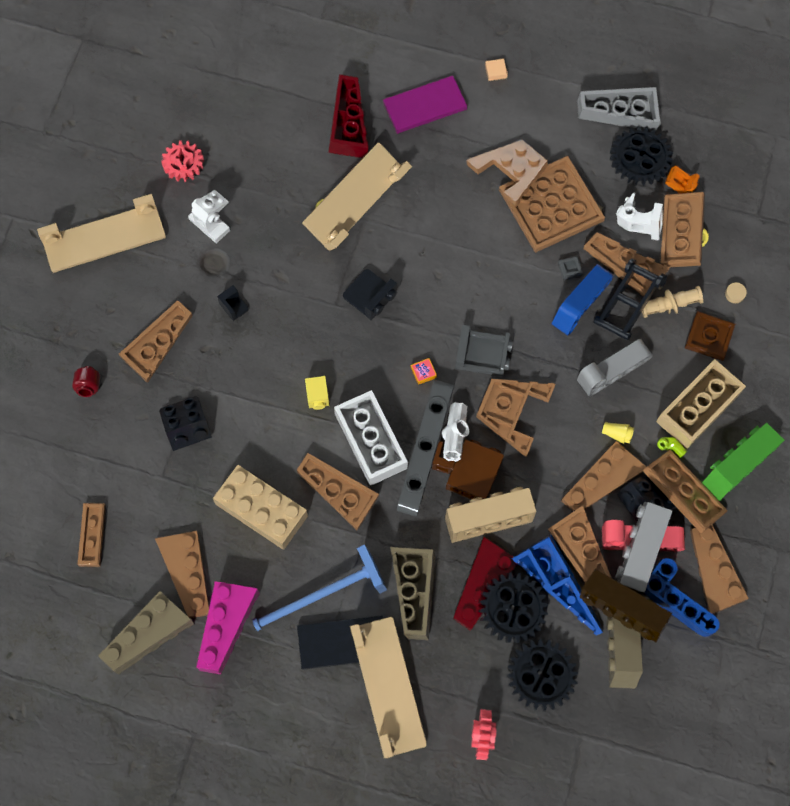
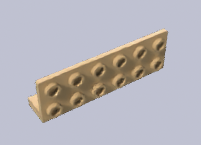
M377 143L311 212L302 224L329 251L337 248L349 235L348 231L412 166L407 161L400 164L380 143Z
M152 194L133 199L136 209L60 232L56 223L38 228V235L44 244L51 271L55 273L166 238Z
M389 617L363 625L350 626L384 759L426 747L424 732L393 618Z

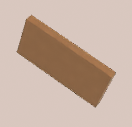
M704 192L665 195L660 265L665 264L669 267L701 266Z
M671 450L667 451L643 470L700 533L704 532L728 511Z

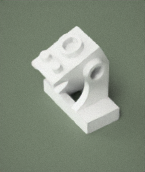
M213 190L202 198L194 200L192 203V213L188 216L189 220L216 244L230 231V228L219 219L220 215L218 214L229 201L216 190Z
M635 193L630 198L626 197V203L624 206L621 205L616 213L618 225L627 231L651 234V239L659 240L663 226V204L655 203L652 211L641 213L637 212L634 208Z

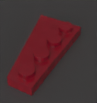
M485 537L453 617L455 621L470 631L483 614L478 612V610L483 609L484 605L479 604L478 601L485 600L481 595V592H488L485 585L493 586L491 580L495 578L499 581V575L503 574L506 578L507 573H511L518 564L513 561V556Z

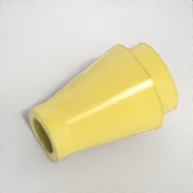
M605 422L602 434L608 435L623 444H630L634 428L630 427V424Z

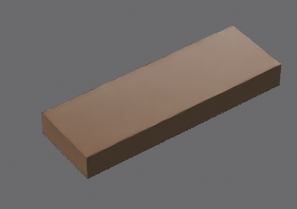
M83 503L78 566L100 567L106 508L104 503Z

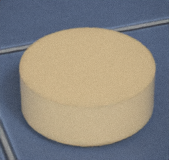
M731 283L725 291V296L731 303L742 302L747 294L746 288L740 283Z

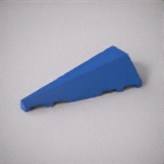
M552 535L533 544L512 558L515 563L527 571L526 573L535 578L559 603L576 615L580 622L587 625L596 636L603 633L604 630L591 606L579 598L581 588Z

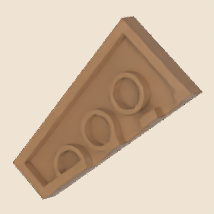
M307 453L297 469V473L358 531L378 499L379 494Z
M583 506L548 529L585 583L594 569L611 578Z
M193 531L156 538L155 540L187 616L191 619L208 615L209 602L198 532Z

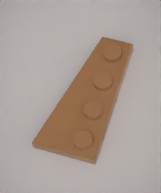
M598 232L583 248L622 280L627 274L625 273V266L631 258L637 261L636 265L658 276L662 273L666 274L670 269L669 266L665 264L660 265L650 257L646 258L637 254V251L631 248L627 249L621 246L619 242ZM635 273L628 285L644 297L652 281Z
M177 300L123 349L119 356L148 383L192 318V313Z
M616 441L561 501L573 512L581 506L585 510L623 484L631 481L637 475L642 474L646 466Z
M713 525L702 533L696 528L691 529L690 533L699 565L698 570L702 579L703 594L708 607L707 611L715 614L748 600L749 598Z

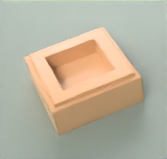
M504 59L485 61L489 81L507 78Z

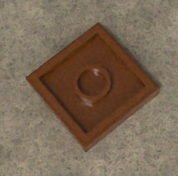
M697 311L685 349L723 361L736 324Z

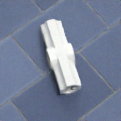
M454 402L450 405L448 424L442 429V436L445 440L443 458L448 461L456 462L461 459L464 437L469 435V427L466 423L468 406L464 403Z

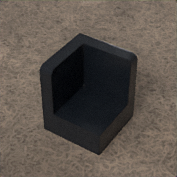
M234 285L217 296L220 306L233 321L249 310L239 297L238 290Z

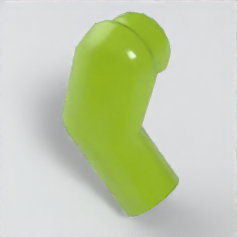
M662 437L657 442L660 450L674 451L680 458L688 452L674 437Z

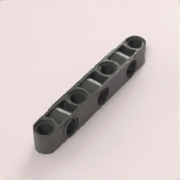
M434 379L397 506L398 512L418 516L454 384ZM438 406L442 411L436 413L432 411V408ZM423 444H429L431 446V449L426 451L423 450L420 446ZM412 482H417L420 484V487L412 489L409 485Z

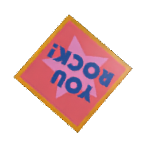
M430 358L412 364L410 367L418 385L437 378Z

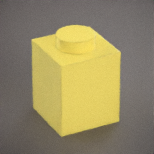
M325 376L306 378L309 408L319 410L329 406Z

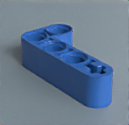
M597 264L562 303L552 325L569 336L578 324L581 316L610 284L614 274Z
M670 558L662 559L651 572L644 594L659 606L671 612L674 617L700 636H711L719 629V620L669 583L677 572V564ZM661 566H667L670 569V574L663 573ZM649 582L656 583L658 591L651 590ZM667 595L674 596L676 604L669 603ZM685 608L692 609L694 617H688L685 613ZM700 616L702 617L698 623L695 622ZM706 622L710 623L708 630L705 628Z

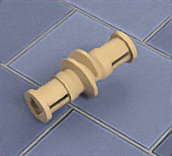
M696 286L695 289L680 291L676 294L666 290L665 297H657L648 301L642 311L643 317L646 318L647 315L658 312L662 313L666 310L670 314L671 309L678 314V307H685L697 302L701 304L703 303L701 288Z

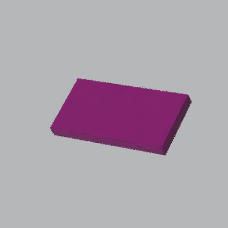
M453 76L383 99V104L397 134L467 110L466 102Z

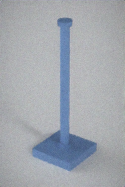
M365 545L357 548L365 565L362 567V570L266 616L252 619L256 630L259 631L262 629L261 627L365 577L367 579L371 578L374 587L379 593L386 591L387 588L368 548Z

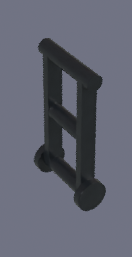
M633 258L627 262L625 266V273L627 274L600 317L596 316L594 319L595 324L626 340L631 338L632 333L630 331L656 288L662 289L667 281L666 274L662 273L658 276L636 265L637 261ZM635 273L652 281L641 302L623 294ZM618 300L636 309L624 329L606 321Z

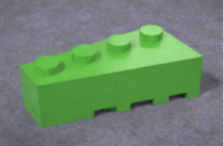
M768 423L764 424L761 428L757 425L749 433L751 436L749 439L746 437L741 439L736 444L738 447L736 450L731 448L723 456L725 458L724 461L719 459L710 467L713 471L702 484L718 501L722 500L728 492L735 488L737 484L785 441Z

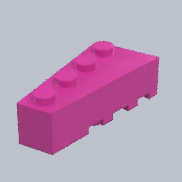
M215 581L197 662V668L200 671L222 674L233 651V647L242 632V628L260 594L257 588Z

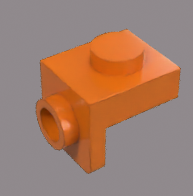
M674 166L671 167L665 184L679 194L690 193L697 188L700 175L696 173L690 176L679 167Z

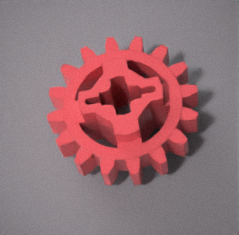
M179 141L177 146L172 143V149L166 148L167 154H162L163 160L161 162L169 178L172 179L175 176L176 181L183 178L184 182H187V177L193 180L194 174L200 175L199 169L204 168V158L201 149H197L196 144L190 146V142L187 141L183 145L182 141Z
M481 710L479 721L474 720L472 747H476V759L487 760L489 749H494L496 722H491L492 712L490 710Z

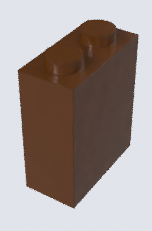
M465 439L461 459L456 461L446 484V490L471 500L482 497V500L487 499L504 455L496 448L490 447L488 449L481 446L482 444L476 440L468 441Z

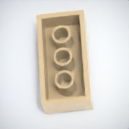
M714 359L661 413L656 422L688 449L742 393L746 386Z
M239 465L236 466L213 497L218 507L283 550L308 517L306 509Z
M517 487L512 489L510 493L503 494L498 492L490 495L491 498L482 500V497L470 500L468 504L455 503L450 505L446 510L445 521L451 542L454 543L533 522L536 509L530 489Z

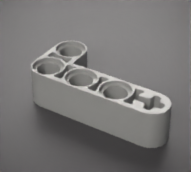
M638 339L598 365L595 362L587 365L579 373L577 381L589 397L593 396L652 358L653 354L644 342Z

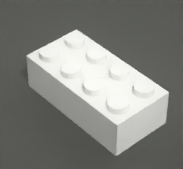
M372 390L334 407L335 416L370 486L407 469L408 461Z

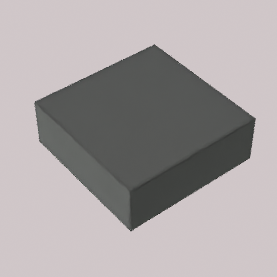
M577 256L558 260L563 281L583 275Z

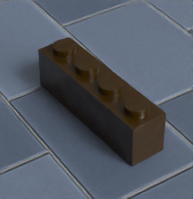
M594 569L586 581L579 597L587 605L600 609L604 615L617 619L626 628L634 629L645 639L653 640L654 642L658 641L672 616V613L597 569Z

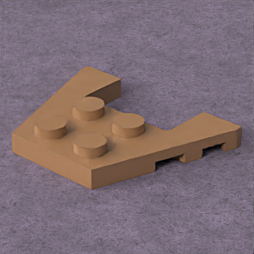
M520 140L469 158L467 166L478 175L493 164L516 183L504 191V197L516 207L520 203L522 196L528 193L531 184L536 182L546 169L548 160L526 142Z
M491 379L476 417L522 455L527 457L534 438L514 429L528 395L549 402L556 384Z

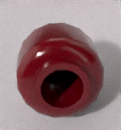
M91 366L81 367L74 373L72 388L81 397H91L99 391L101 375Z

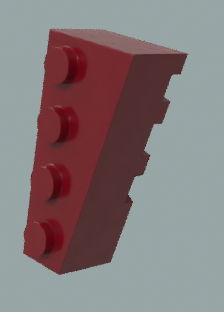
M339 74L328 153L363 158L368 152L358 77Z

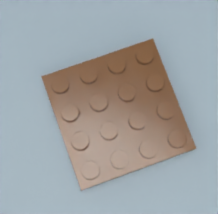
M568 156L548 164L537 181L531 184L528 193L522 196L520 203L516 207L504 197V191L516 183L511 181L499 187L501 195L535 253L605 220L603 213Z

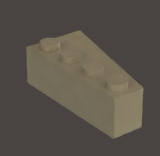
M391 547L404 634L407 639L429 640L435 553L430 549Z
M607 617L610 688L636 689L643 673L640 633L634 629L626 628L613 617Z
M159 591L98 657L114 672L120 674L151 651L158 649L160 645L173 639L186 628L193 626L194 623Z

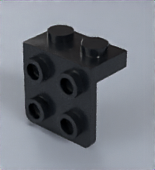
M365 269L344 291L343 299L372 320L383 311L389 301L395 298L397 295V283L393 279L386 283L371 270Z
M197 396L166 405L159 410L173 451L212 438Z
M647 475L631 481L617 493L636 522L639 519L636 517L637 510L644 502H650L669 510L676 507Z

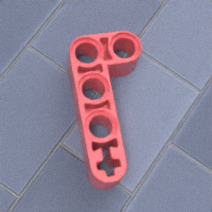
M621 520L606 521L602 526V549L624 550L626 545H630L632 538L629 537L633 525H624V521ZM667 526L659 551L674 552L685 550L684 528Z

